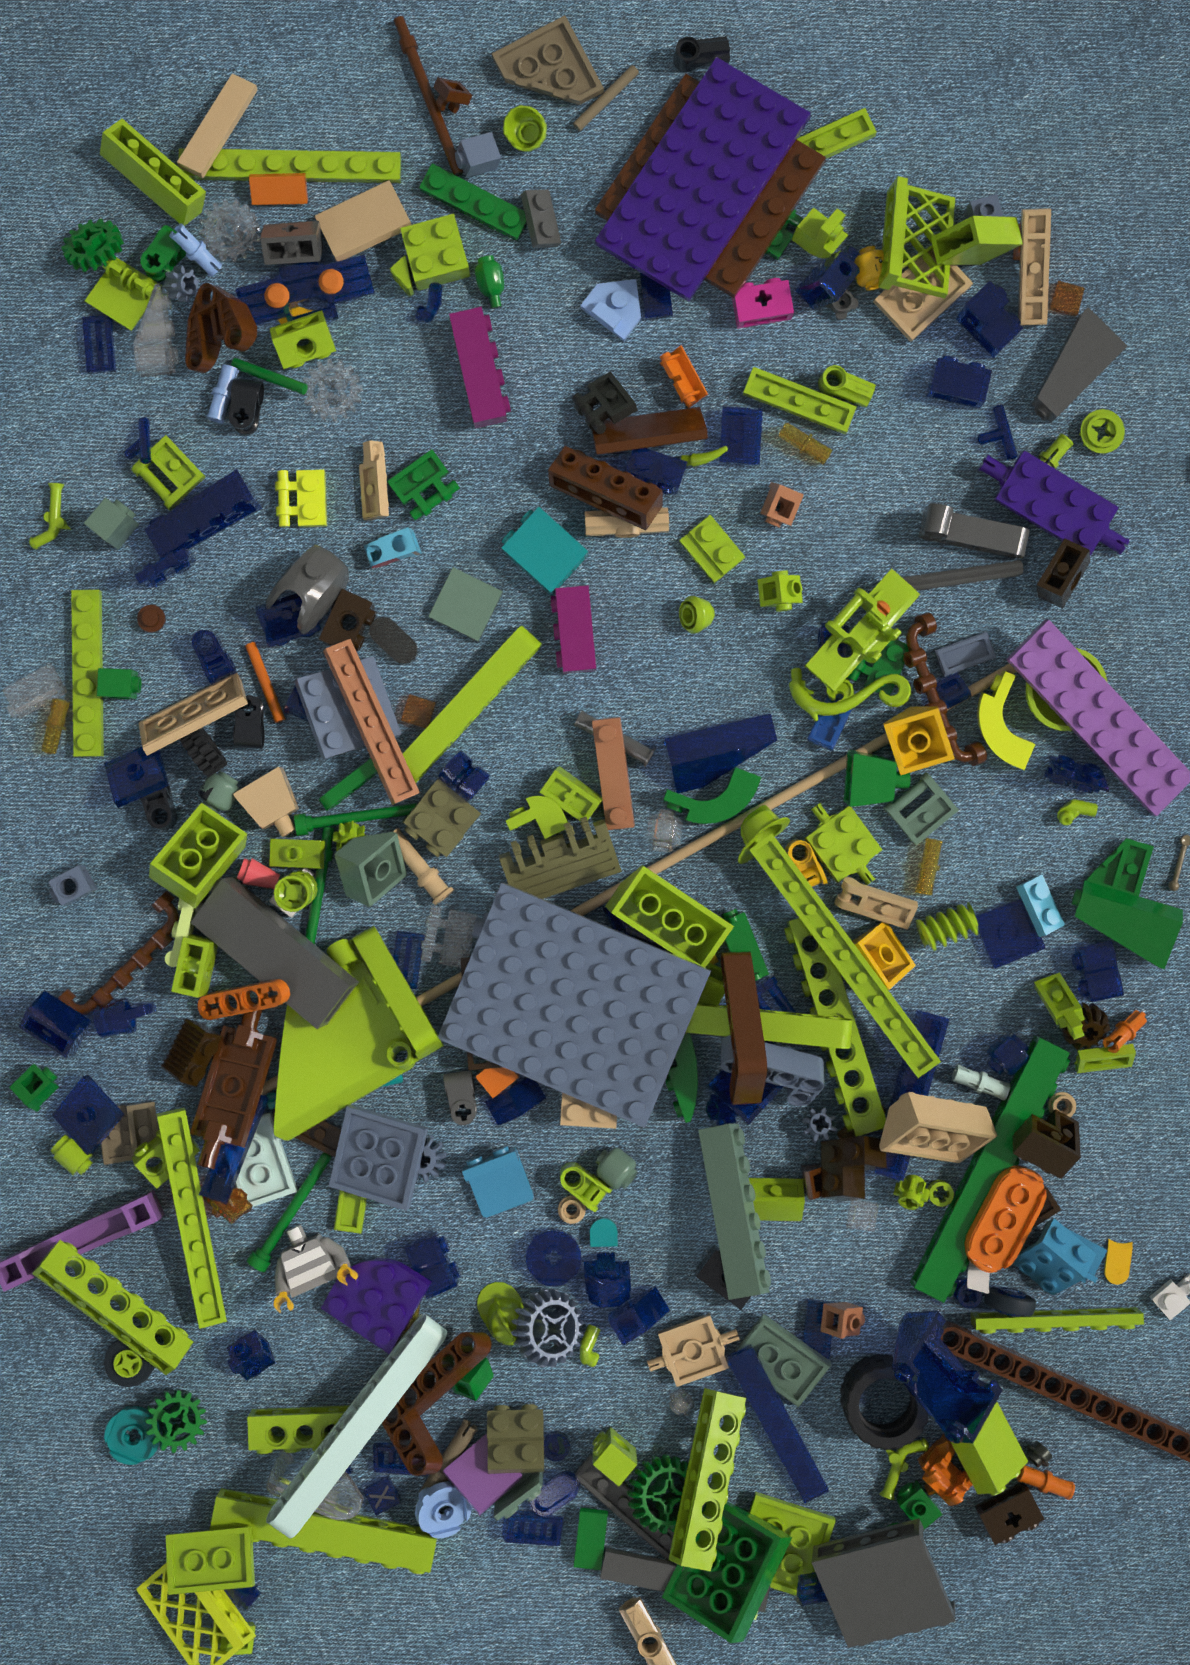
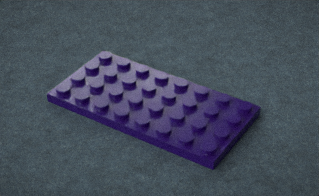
M716 57L595 239V245L689 302L809 121L811 113Z

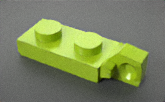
M1060 972L1035 981L1034 988L1055 1023L1060 1028L1067 1027L1074 1040L1085 1036L1082 1029L1083 1024L1081 1023V1021L1085 1020L1082 1007Z

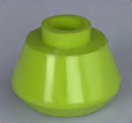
M696 596L686 597L679 608L680 623L691 634L699 633L710 626L715 616L714 608L707 600Z

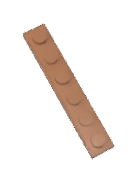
M351 639L325 648L323 653L391 804L394 805L419 794L418 787Z

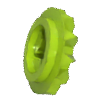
M1100 409L1091 412L1085 417L1081 423L1079 435L1082 438L1083 446L1090 449L1092 453L1104 455L1120 446L1124 439L1125 428L1121 418L1116 413ZM1106 422L1105 432L1109 437L1104 436L1097 441L1098 432L1094 428L1099 429Z

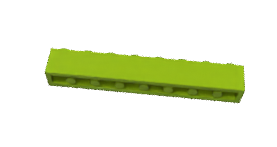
M221 1488L216 1496L210 1530L252 1526L253 1542L263 1540L281 1548L288 1545L299 1547L300 1551L306 1553L320 1551L325 1552L327 1556L332 1558H342L345 1556L354 1558V1561L363 1564L370 1563L371 1561L381 1563L383 1567L388 1569L402 1567L407 1568L414 1574L431 1572L437 1538L431 1537L429 1533L423 1531L419 1526L317 1507L301 1530L293 1538H288L266 1522L270 1509L278 1499Z

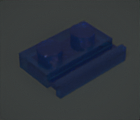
M722 407L720 448L727 446L728 451L719 457V464L760 465L763 409Z

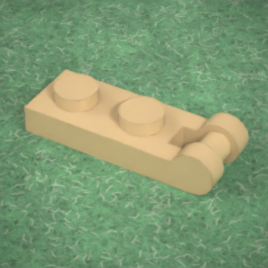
M850 877L844 878L841 885L843 890L837 895L834 902L841 909L907 930L918 908L917 901L861 884ZM852 894L860 896L859 900L852 899Z

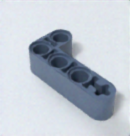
M729 1035L721 1041V1068L731 1073L734 1058L731 1037ZM765 1043L767 1057V1076L765 1082L787 1087V1102L793 1106H806L810 1104L824 1088L823 1059L808 1053Z

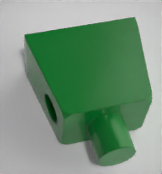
M847 750L843 802L848 806L855 807L892 802L895 796V788L908 789L910 787V773L900 776V773L897 772V762L894 760Z

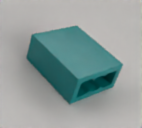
M538 507L535 511L530 509L520 520L522 525L516 532L511 530L503 538L502 543L504 545L501 549L507 557L552 596L556 592L555 588H560L588 557L589 551Z

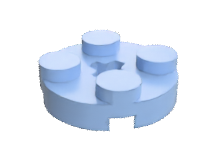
M451 1482L437 1483L422 1489L419 1493L415 1517L420 1528L429 1533L431 1537L446 1538L454 1535L461 1529L459 1525L465 1519L468 1521L471 1515V1505ZM449 1506V1508L445 1509L444 1514L439 1513L441 1507Z

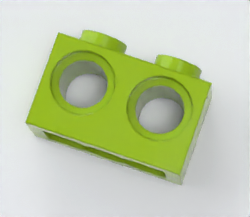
M158 1129L156 1137L149 1143H142L134 1151V1156L132 1157L135 1167L156 1189L169 1179ZM191 1138L195 1156L198 1152H200V1149L197 1143ZM151 1157L160 1158L159 1164L154 1167L147 1166L146 1162Z

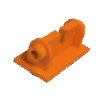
M682 345L673 352H666L660 356V365L664 367L669 378L673 379V385L681 398V403L684 402L690 408L708 395Z

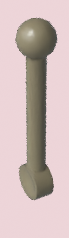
M1184 835L1180 838L1181 850L1173 879L1168 884V888L1171 891L1179 889L1178 879L1187 846L1190 845L1189 835Z

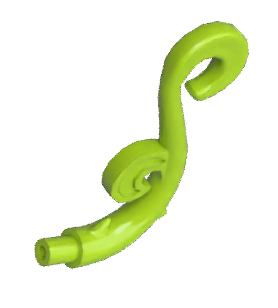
M800 668L791 669V682H789L791 695L796 704L810 714L814 721H818V715L832 716L855 708L884 684H895L899 689L898 693L893 696L885 694L883 690L879 692L881 701L890 707L904 705L911 695V686L908 680L901 675L890 674L875 680L856 694H854L853 685L847 679L843 681L835 692L826 686V693L829 699L835 701L837 694H842L843 698L833 703L821 702L810 696L814 692L806 688V682L802 679V670Z

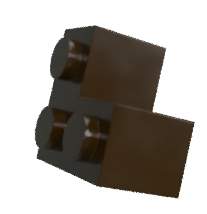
M1056 1109L1045 1121L1031 1114L1013 1135V1154L1017 1155L1021 1160L1028 1161L1041 1168L1045 1173L1062 1179L1081 1158L1079 1122Z
M859 1136L821 1141L822 1198L838 1201L865 1199V1171L887 1168L886 1152L881 1151L879 1147L881 1139Z

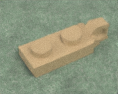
M366 441L363 442V464L359 465L362 516L364 520L372 521L389 516L387 474L383 442Z

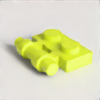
M296 470L297 481L294 482L289 481L288 471H277L275 491L278 492L276 516L279 517V527H290V517H298L299 527H327L325 470ZM289 492H297V506H289Z

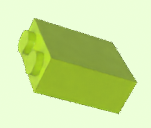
M971 216L931 237L937 265H982L1023 245L1017 217Z
M998 1402L976 1405L947 1433L977 1494H991L994 1496L1002 1493L1006 1489L1005 1485L1011 1479L1019 1476L1020 1470L1028 1462Z

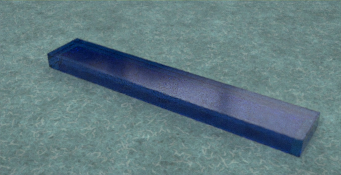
M750 1344L727 1356L726 1358L804 1503L829 1492L826 1481L752 1345Z

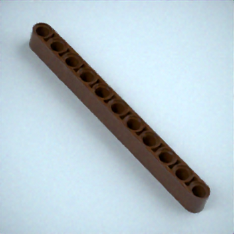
M942 1321L935 1327V1339L945 1351L1190 1462V1430L953 1322ZM947 1331H954L955 1337L953 1340L944 1342L943 1335ZM972 1343H980V1349L976 1353H968V1348ZM999 1354H1005V1361L1000 1365H995L994 1358ZM1027 1365L1031 1367L1028 1375L1019 1376V1371L1022 1367ZM1055 1377L1056 1382L1054 1386L1045 1388L1046 1380ZM1081 1389V1394L1077 1399H1070V1394L1073 1390ZM1105 1400V1408L1101 1411H1096L1097 1403ZM1131 1412V1418L1127 1422H1121L1123 1414ZM1157 1424L1156 1430L1153 1433H1146L1149 1425ZM1182 1435L1181 1442L1177 1445H1172L1174 1437Z

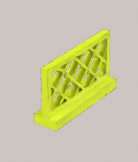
M167 1562L136 1589L188 1665H200L199 1653L211 1655L210 1665H223L256 1637L224 1590L194 1592L197 1596V1605L185 1603L186 1593L179 1594V1602L167 1600ZM152 1583L162 1585L161 1599L154 1598L147 1587ZM167 1606L178 1608L177 1622L170 1621L166 1616ZM184 1609L196 1611L195 1625L183 1623ZM202 1613L211 1615L214 1620L213 1628L201 1626ZM183 1630L194 1631L193 1645H188L182 1639ZM201 1633L213 1635L211 1649L200 1647ZM219 1636L226 1637L233 1647L230 1651L218 1650Z

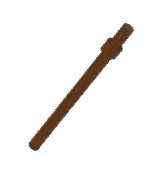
M398 16L393 21L400 37V47L403 54H406L452 173L459 176L464 172L463 169H459L455 160L456 150L440 109L436 106L435 96L417 53V42L415 37L410 34L404 17Z

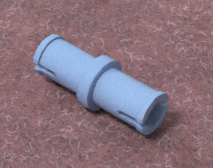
M179 224L174 228L176 233L171 231L169 237L186 252V257L191 261L194 260L208 276L212 277L218 272L215 267L221 269L222 263L206 249V244L202 240H197L183 224Z
M226 364L221 366L217 386L213 387L211 393L213 399L206 417L208 420L224 424L228 404L231 401L232 382L239 373L237 368Z

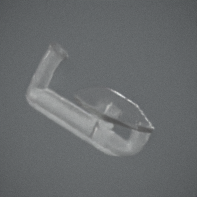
M284 1450L280 1451L279 1457L267 1480V1490L277 1497H280L292 1482L282 1478L287 1466L294 1461L292 1453H286ZM344 1472L314 1512L334 1520L352 1519L359 1513L364 1497L350 1475Z

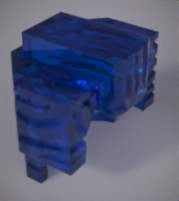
M607 1252L597 1254V1260L591 1262L584 1261L585 1290L590 1303L600 1308L619 1307L630 1299L631 1276L629 1260L623 1262L616 1261L615 1253L612 1252L610 1254Z

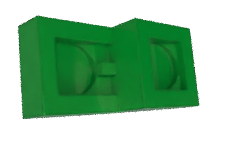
M580 1507L573 1567L601 1570L608 1517L607 1510Z

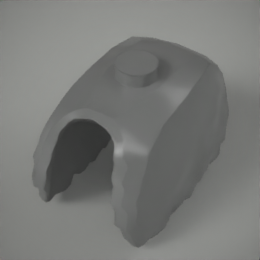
M313 545L303 552L280 577L266 600V608L270 609L285 590L296 592L302 600L301 610L297 619V628L302 634H305L313 629L318 621L329 612L336 603L341 590L346 589L349 581L348 567L331 551L321 546Z

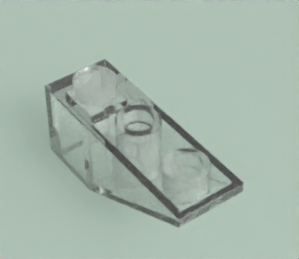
M155 284L133 342L136 369L142 377L176 373L175 364L179 363L177 349L172 347L171 337L175 336L174 323L168 317V309L172 308L171 299L169 298V292H165L160 284Z

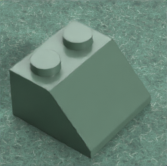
M395 832L353 838L334 854L345 895L368 907H371L407 876L398 835Z

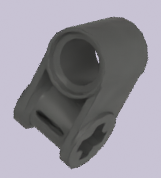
M472 1070L443 1074L452 1120L459 1125L470 1124L477 1114ZM461 1104H465L466 1109H471L467 1119H463L461 1114L457 1115Z

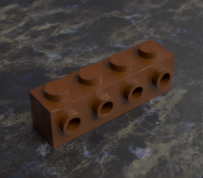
M564 446L548 469L550 487L645 531L663 507V490L659 489L655 484L637 479L629 472L615 469L608 463L593 459L577 449L574 450Z

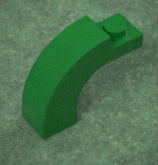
M735 767L725 790L715 799L698 801L667 789L662 801L668 802L666 808L682 813L683 809L688 810L684 821L696 824L717 823L735 816L748 805L755 795L762 777Z

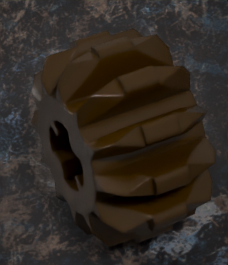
M1082 1002L1081 1007L1085 1020L1081 1021V1023L1083 1024L1082 1029L1085 1036L1074 1040L1067 1027L1061 1028L1065 1040L1077 1050L1082 1047L1089 1049L1091 1045L1099 1047V1041L1104 1040L1106 1032L1111 1030L1108 1023L1109 1020L1107 1019L1108 1016L1101 1008L1094 1003L1087 1005Z

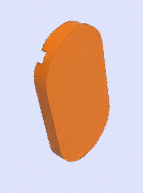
M1012 1166L1001 1172L995 1179L965 1239L966 1255L970 1262L980 1270L994 1273L1002 1268L1006 1269L1013 1264L1044 1207L1047 1197L1043 1184L1044 1181L1034 1170L1025 1166Z

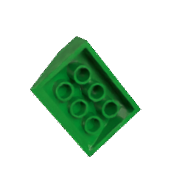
M727 1502L724 1505L722 1530L718 1534L717 1554L711 1571L684 1567L677 1564L662 1598L729 1643L743 1642L792 1537L769 1522ZM700 1532L696 1536V1542L700 1538Z

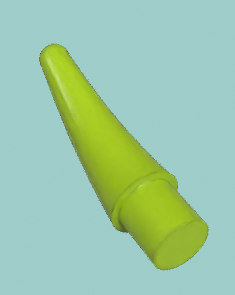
M723 446L705 453L682 455L681 464L682 466L697 467L709 463L727 452L728 447Z

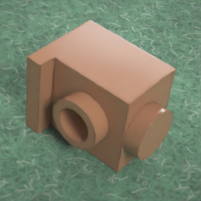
M771 482L769 485L770 490L760 514L767 516L766 523L780 528L782 523L791 526L804 494ZM778 502H780V509L775 511Z
M848 1302L824 1304L821 1332L840 1339L845 1338V1336L860 1335V1328L865 1323V1316L862 1312L863 1307ZM834 1313L839 1314L837 1325H833Z

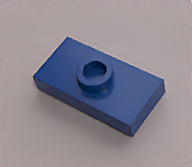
M837 694L835 701H832L827 696L825 702H837L843 698V695ZM853 709L832 716L818 715V721H815L807 741L833 751Z

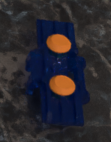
M365 255L327 265H319L318 261L279 268L280 275L275 276L274 279L235 289L237 298L247 304L256 325L287 317L289 322L321 310L325 319L333 318V320H337L339 315L336 304L375 294ZM313 298H319L320 301H328L330 306L296 316L292 314V309L299 307L298 303Z

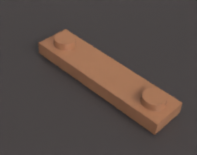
M621 716L592 720L607 829L633 828L635 822Z

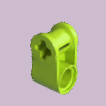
M568 1162L560 1170V1181L563 1188L593 1212L598 1210L597 1205L604 1196L613 1190L600 1178L576 1162ZM569 1171H577L580 1174V1178L578 1181L570 1183L565 1180V1175Z

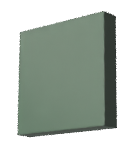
M453 567L428 617L479 642L503 591Z

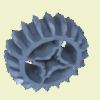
M541 1289L539 1293H530V1300H521L524 1308L515 1309L519 1317L518 1319L511 1320L513 1324L517 1325V1329L510 1332L513 1336H518L513 1344L521 1348L519 1354L527 1357L526 1360L529 1363H536L537 1366L541 1367L546 1365L554 1367L557 1365V1362L565 1363L566 1356H575L572 1348L581 1346L577 1338L584 1335L583 1332L579 1331V1327L585 1324L583 1320L578 1319L582 1311L575 1309L577 1302L569 1299L568 1294L560 1293L554 1289L550 1291ZM550 1305L556 1308L554 1312H549L548 1314H544L541 1311ZM547 1342L555 1344L544 1351L539 1348L542 1344H547Z

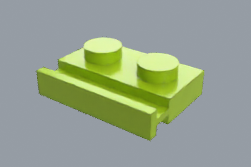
M711 515L679 540L680 544L714 584L745 559L744 554Z

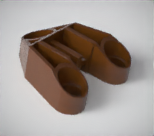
M204 283L199 287L187 323L185 364L189 370L202 374L207 373L217 361L220 348L222 347L221 339L224 340L228 348L239 352H245L253 345L257 337V325L247 304L218 286Z

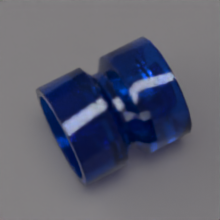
M460 750L439 773L438 778L448 787L455 786V793L465 802H469L484 786L491 775L480 766L474 767L472 765L473 760Z

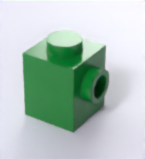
M917 1480L912 1484H905L899 1490V1495L895 1497L901 1509L911 1520L920 1518L924 1529L943 1515L938 1505Z

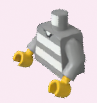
M301 1224L288 1229L286 1233L291 1246L285 1248L277 1260L274 1279L277 1297L273 1303L274 1308L281 1313V1304L287 1302V1308L291 1311L294 1305L288 1297L289 1295L293 1298L336 1278L347 1286L345 1278L349 1273L356 1280L358 1273L350 1268L351 1264L344 1248L329 1237H322L320 1233L307 1238Z

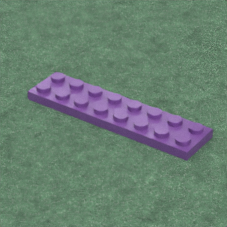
M1045 619L1006 659L1151 815L1158 816L1190 783V771L1050 620Z

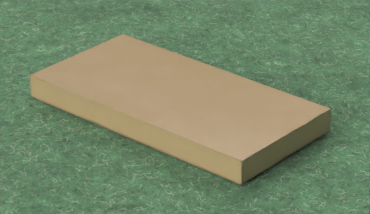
M234 673L140 721L138 724L141 743L146 755L247 705L248 702L243 683L238 673Z

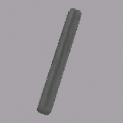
M1016 560L902 578L916 591L1020 576L1023 574L1022 561Z

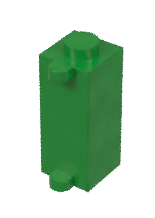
M733 909L721 914L724 920L734 926L724 940L728 951L751 952L755 981L769 975L745 912L738 913L737 909Z

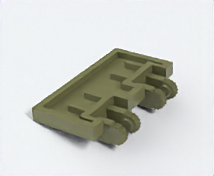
M587 817L580 818L586 838L577 841L574 836L573 826L570 825V822L565 823L564 827L570 843L566 844L563 833L541 840L542 853H539L534 836H527V842L533 856L525 859L522 857V850L517 840L510 842L516 862H513L510 851L498 855L508 885L544 899L622 872L605 820L593 823L596 834L593 835Z

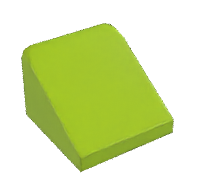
M403 256L390 268V273L408 296H412L414 291L406 256Z

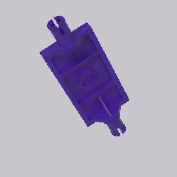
M1025 450L1020 453L1013 466L1009 465L1007 467L988 454L982 460L983 464H980L978 470L999 481L1000 488L993 499L997 503L1062 542L1065 538L1089 549L1090 556L1099 542L1119 555L1126 549L1124 545H1128L1130 539L1109 528V524L1119 508L1118 506Z

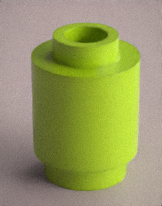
M64 1135L50 1150L54 1154L53 1158L72 1176L77 1172L80 1175L84 1174L93 1164L90 1160L93 1154L74 1137L70 1138Z

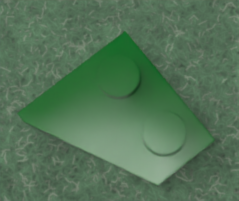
M1128 838L1124 839L1085 881L1139 896L1154 846Z

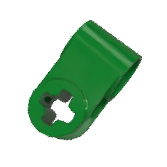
M164 225L158 231L152 243L141 256L140 263L142 268L145 270L147 277L155 282L165 281V273L172 272L174 266L186 256V252L169 237L171 231L174 233L176 231L168 225ZM152 264H155V265H159V264H160L159 267H156V266H152V267H151Z

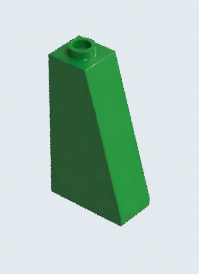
M1084 880L1081 890L1076 889L1072 898L1071 905H1075L1074 916L1155 966L1165 969L1183 923V909Z

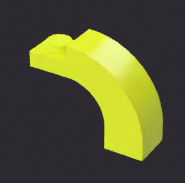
M1003 670L1001 675L996 674L990 687L994 691L992 696L981 692L977 708L978 725L985 742L998 757L1015 767L1025 770L1036 744L1014 735L1004 723L1003 705L1016 675Z

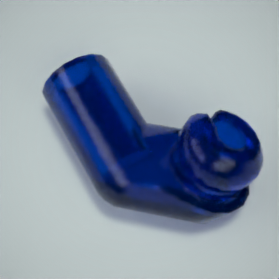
M431 283L429 285L427 307L422 305L417 307L416 319L418 321H425V323L433 321L442 305L443 287L441 284Z

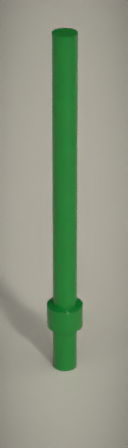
M323 827L321 841H325L324 869L316 868L315 881L317 882L318 891L315 899L310 903L305 937L314 945L329 861L332 862L334 851L331 850L335 828Z

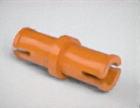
M1025 1465L1020 1470V1475L1016 1477L1018 1482L1038 1488L1039 1492L1044 1494L1050 1492L1067 1500H1070L1075 1492L1074 1482L1053 1476V1473L1048 1470L1042 1472Z

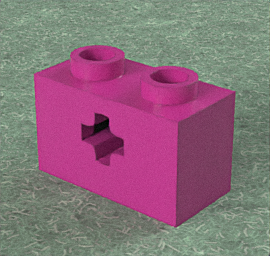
M772 278L766 280L764 284L755 286L751 282L745 283L735 299L732 298L737 329L791 320L794 314L789 280L781 281L780 278ZM759 297H762L763 301L767 302L766 306H762L761 302H757Z

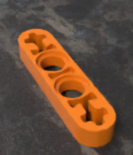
M274 979L212 992L201 997L198 1000L197 1007L204 1019L213 1020L279 1006L288 1001L290 989L285 981ZM272 990L277 991L278 995L268 997V992ZM250 991L257 994L258 1004L252 1002ZM229 995L235 998L237 1002L236 1009L230 1005ZM219 1003L218 1008L210 1007V1004Z

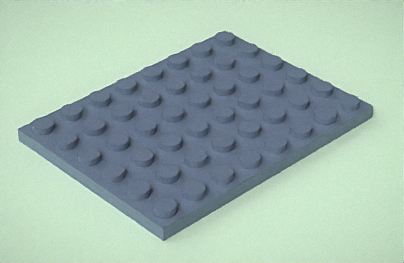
M502 882L438 1038L443 1042L645 1128L711 970Z

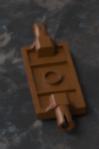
M262 1010L244 1013L241 1024L237 1025V1028L227 1026L222 1028L220 1034L222 1038L218 1044V1050L214 1054L190 1131L191 1135L205 1140L199 1161L197 1162L198 1166L215 1170L221 1145L225 1143L245 1148L277 1043L276 1038L260 1034L257 1030Z

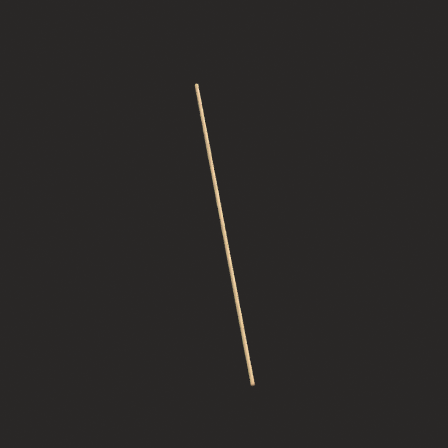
M1009 663L943 700L947 711L991 687L996 674L1001 675L1003 670L1012 674L1017 671ZM885 733L854 751L872 754L889 744L887 734ZM847 755L646 868L658 874L740 828L744 819L760 806L766 805L772 810L845 769ZM620 883L570 911L581 916L586 915L607 903ZM461 972L417 996L416 998L421 1007L458 987L462 979ZM278 1075L264 1083L260 1097L277 1088Z

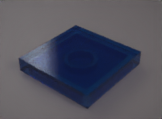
M1021 898L976 915L978 933L993 969L1046 948L1042 937L1038 936Z

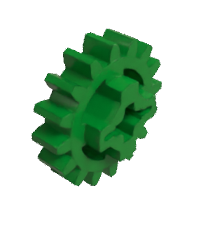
M100 218L96 223L88 220V223L84 225L78 224L79 229L77 231L70 230L71 237L64 238L63 241L66 245L61 247L68 264L72 265L74 270L81 267L82 271L86 272L89 267L96 271L99 266H108L106 261L109 259L116 260L117 258L114 254L122 252L120 245L124 244V241L116 225H113L110 220L104 223L103 219Z
M175 1389L174 1395L171 1396L166 1390L164 1391L165 1398L163 1400L155 1397L154 1400L157 1405L155 1407H147V1410L152 1415L151 1417L144 1418L145 1423L151 1424L145 1432L147 1435L154 1434L150 1441L153 1445L160 1441L159 1448L162 1451L167 1446H170L172 1453H176L177 1446H181L186 1451L189 1441L194 1445L197 1444L194 1438L196 1434H204L203 1430L199 1427L207 1423L205 1418L200 1417L206 1410L204 1407L197 1408L200 1400L198 1397L190 1400L192 1393L186 1391L181 1396V1391ZM176 1402L174 1407L164 1409L168 1404ZM189 1406L194 1414V1422L190 1421L187 1416ZM178 1416L182 1420L180 1424L175 1423L172 1425L170 1422L171 1417L177 1418ZM157 1419L164 1424L162 1435L157 1428ZM184 1432L187 1433L185 1436L175 1439L177 1435Z

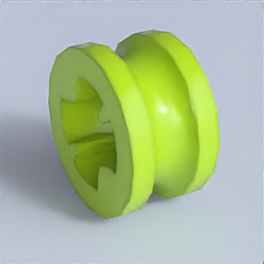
M935 1180L927 1188L930 1190L929 1199L936 1206H947L954 1198L953 1188L944 1180ZM939 1186L947 1191V1195H943L944 1199L942 1200L933 1195L934 1190L938 1191L936 1188Z

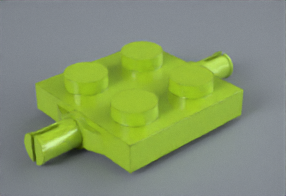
M821 803L813 807L811 811L820 823L804 839L810 844L814 853L835 882L839 883L853 873H858L865 885L873 882L875 878L866 865L871 858L882 851V848L853 808L847 806L838 814L829 816Z

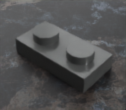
M549 189L525 190L520 195L532 247H557L561 244V239Z

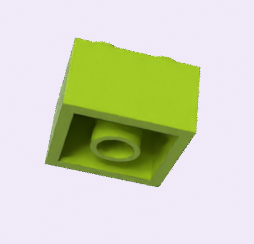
M454 213L400 228L417 291L471 277Z

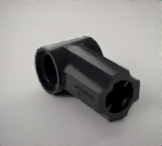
M727 36L698 40L693 37H683L676 45L673 57L674 65L682 72H690L695 67L711 65L716 57L729 63V40ZM688 51L693 57L685 58L681 55V52Z

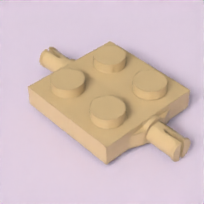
M710 1313L658 1331L662 1345V1356L647 1360L650 1372L666 1366L672 1373L676 1387L729 1369L724 1355V1345L740 1339L736 1329L720 1335V1332L713 1324Z

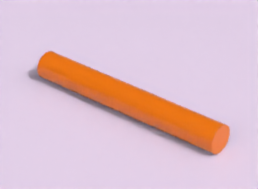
M255 642L246 644L245 648L275 723L285 720V716Z

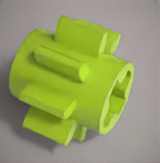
M354 821L345 824L340 823L339 832L333 833V841L337 842L336 851H339L353 838L367 836L364 835L365 826H359Z
M907 1175L905 1178L901 1177L899 1183H896L893 1194L899 1196L898 1202L903 1208L916 1210L919 1207L922 1208L924 1202H928L930 1190L925 1188L926 1182L921 1177Z

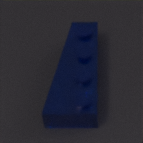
M236 469L187 502L179 504L167 515L154 518L149 522L150 526L144 530L159 557L168 562L262 509V506L245 477Z

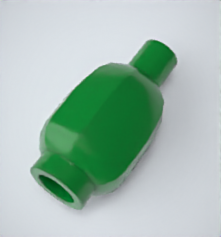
M494 255L480 257L477 259L478 265L475 267L477 285L480 292L489 298L491 309L499 308L502 306L499 295L504 290L502 267L499 262L494 260Z

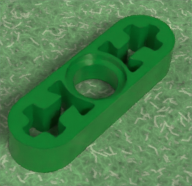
M370 758L318 800L326 811L334 808L378 774L372 759Z

